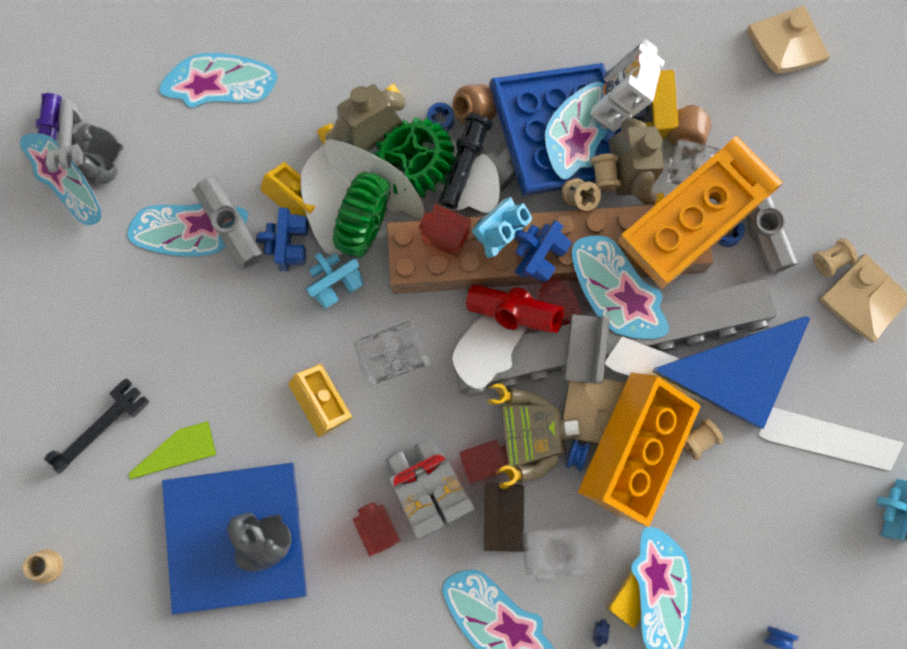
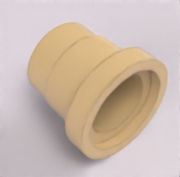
M41 550L25 559L23 572L27 578L38 583H51L60 577L64 567L63 559L54 550ZM40 558L45 561V570L41 575L36 570V564Z

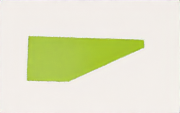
M209 421L178 429L128 473L129 478L134 479L216 455Z

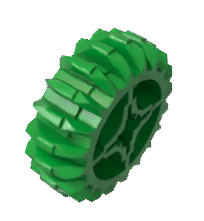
M416 116L412 123L403 118L402 126H393V131L390 134H384L385 140L383 142H376L378 151L372 154L392 166L400 167L401 170H404V175L411 182L420 197L425 198L426 191L429 189L436 193V185L438 183L446 184L444 175H449L450 165L454 163L455 156L453 154L455 153V146L451 142L448 132H445L440 124H433L428 118L421 122ZM423 142L435 145V149L423 146ZM394 183L393 192L395 194H398L397 187Z
M365 171L359 173L351 181V185L347 189L344 199H342V204L335 220L336 224L333 229L334 235L332 238L334 248L352 257L361 258L368 253L369 248L372 247L381 229V224L387 211V205L390 200L389 195L391 193L389 181L378 174Z

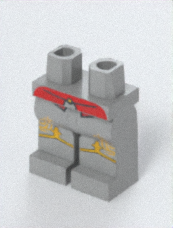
M426 438L414 445L421 462L411 467L402 452L386 459L392 475L389 480L394 487L417 540L445 526L430 496H435L448 523L475 510L443 450L439 452L430 438Z

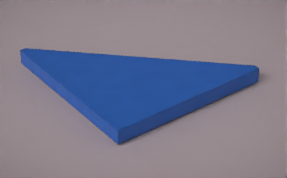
M808 316L797 318L655 367L652 372L758 429H764L810 318Z

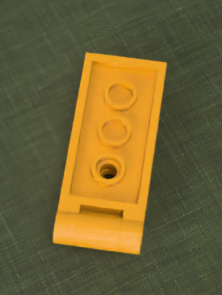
M736 136L622 233L618 243L663 290L761 205L783 182ZM709 199L716 200L717 204H712Z

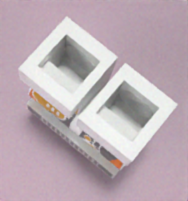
M644 39L605 73L604 80L606 83L602 89L604 97L593 105L590 115L611 131H616L621 127L625 119L632 118V115L635 116L653 102L660 69L664 65V60L657 56L658 48Z

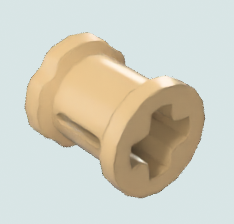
M607 153L590 158V165L594 166L595 184L599 187L600 192H611L622 188V182L618 180L616 163L619 161L618 155Z
M579 178L567 180L561 189L562 199L566 204L576 206L584 211L594 209L601 199V192L596 184L589 181L584 182Z
M840 238L828 250L816 252L813 255V260L819 272L823 276L830 278L837 269L846 264L852 265L856 263L858 255L855 247L849 240Z
M708 418L702 420V425L688 435L684 444V449L696 461L702 458L701 454L714 444L720 445L724 442L720 430Z

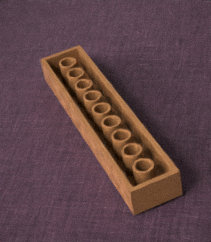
M655 205L599 208L590 211L569 210L530 213L532 221L522 231L527 232L531 225H535L541 230L544 224L552 225L556 220L564 226L560 232L572 242L562 257H557L550 251L547 252L544 259L556 267L553 275L547 282H540L530 276L522 278L515 273L523 257L515 254L519 243L514 239L496 256L487 258L483 243H480L471 231L476 226L477 221L484 216L387 223L393 294L461 290L470 289L473 284L491 288L579 282L574 269L571 251L578 239L588 236H606L612 239L621 248L640 277H650L619 245L618 240L622 233ZM712 248L681 274L705 273L713 264Z

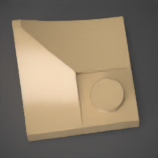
M805 5L750 24L747 29L748 35L757 51L776 74L810 68L825 63L830 57Z
M864 254L818 300L846 325L872 343L880 337L891 321L907 305V292L867 254Z
M603 378L602 384L569 381L562 420L579 418L582 437L576 438V440L599 445L626 383Z

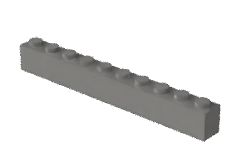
M763 279L663 302L660 304V309L669 324L667 335L657 339L623 337L656 350L667 352L675 349L674 344L686 342L687 346H693L706 342L705 337L717 335L718 339H724L738 334L737 330L747 327L749 332L765 329L768 327V322L775 318L777 314L767 281ZM570 324L561 326L557 333L541 330L522 335L511 354V368L496 373L493 379L481 389H475L467 385L455 369L460 394L467 393L468 397L478 396L486 393V388L494 384H502L508 389L517 386L519 380L530 378L531 382H538L550 378L549 373L562 371V375H564ZM611 329L608 331L605 361L622 337V335L613 332Z

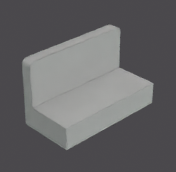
M571 315L563 380L593 384L603 383L610 317Z

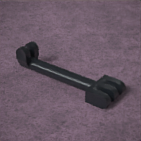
M129 379L121 381L109 393L116 402L62 454L53 450L44 457V460L53 466L57 474H61L121 414L126 411L130 416L135 417L148 405L149 400L145 396L138 399L134 404L132 403L141 394L136 387L131 389L126 395L124 394L132 386Z

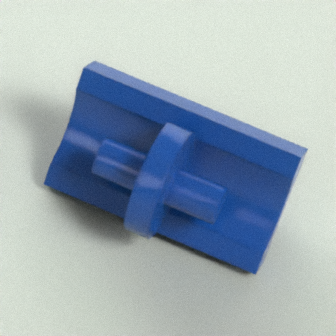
M279 208L277 233H275L276 224L267 223L266 232L256 234V242L265 245V255H273L275 246L274 263L279 265V271H289V266L304 265L306 263L305 245H292L291 240L292 236H307L309 221L305 216L291 214L289 208Z
M555 220L552 225L544 224L541 230L537 226L531 225L527 232L522 230L515 232L514 240L519 243L515 254L523 257L515 270L517 275L522 278L530 276L540 282H547L551 278L556 267L544 259L547 252L550 251L555 256L562 257L572 244L560 232L564 227L561 223Z

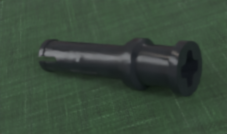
M470 113L466 115V127L462 137L456 141L458 151L447 177L445 187L438 200V203L449 209L456 210L458 208L476 157L482 154L484 150L482 143L487 131L491 130L493 125L489 119L478 114Z

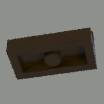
M485 482L484 551L522 552L524 550V486L511 485L506 489H502L499 487V482Z

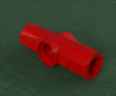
M473 284L468 290L465 302L467 311L493 317L502 327L508 330H515L519 325L549 333H557L562 326L564 317L563 306L535 300L528 291L520 287L511 288L507 293Z

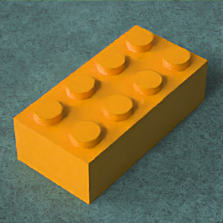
M631 372L577 493L622 519L649 527L701 405L658 376Z

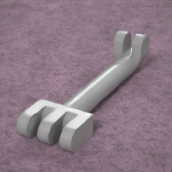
M64 99L60 102L58 149L48 151L46 154V165L50 173L58 171V163H60L62 169L70 168L71 160H73L75 166L83 164V152L79 144L72 145L73 118L77 123L83 121V117L78 106L69 99Z

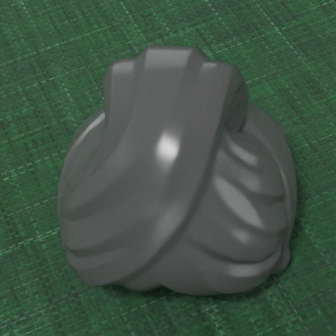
M83 124L72 135V145L79 144L83 152V164L77 167L82 174L99 184L109 183L117 175V168L114 162L118 159L120 151L124 147L107 130L92 124Z
M248 512L233 516L230 519L227 532L230 542L237 551L234 556L235 561L241 569L249 572L267 569L276 565L287 555L292 542L291 532L285 523L281 522L282 516L280 514L266 516L258 520L253 513Z

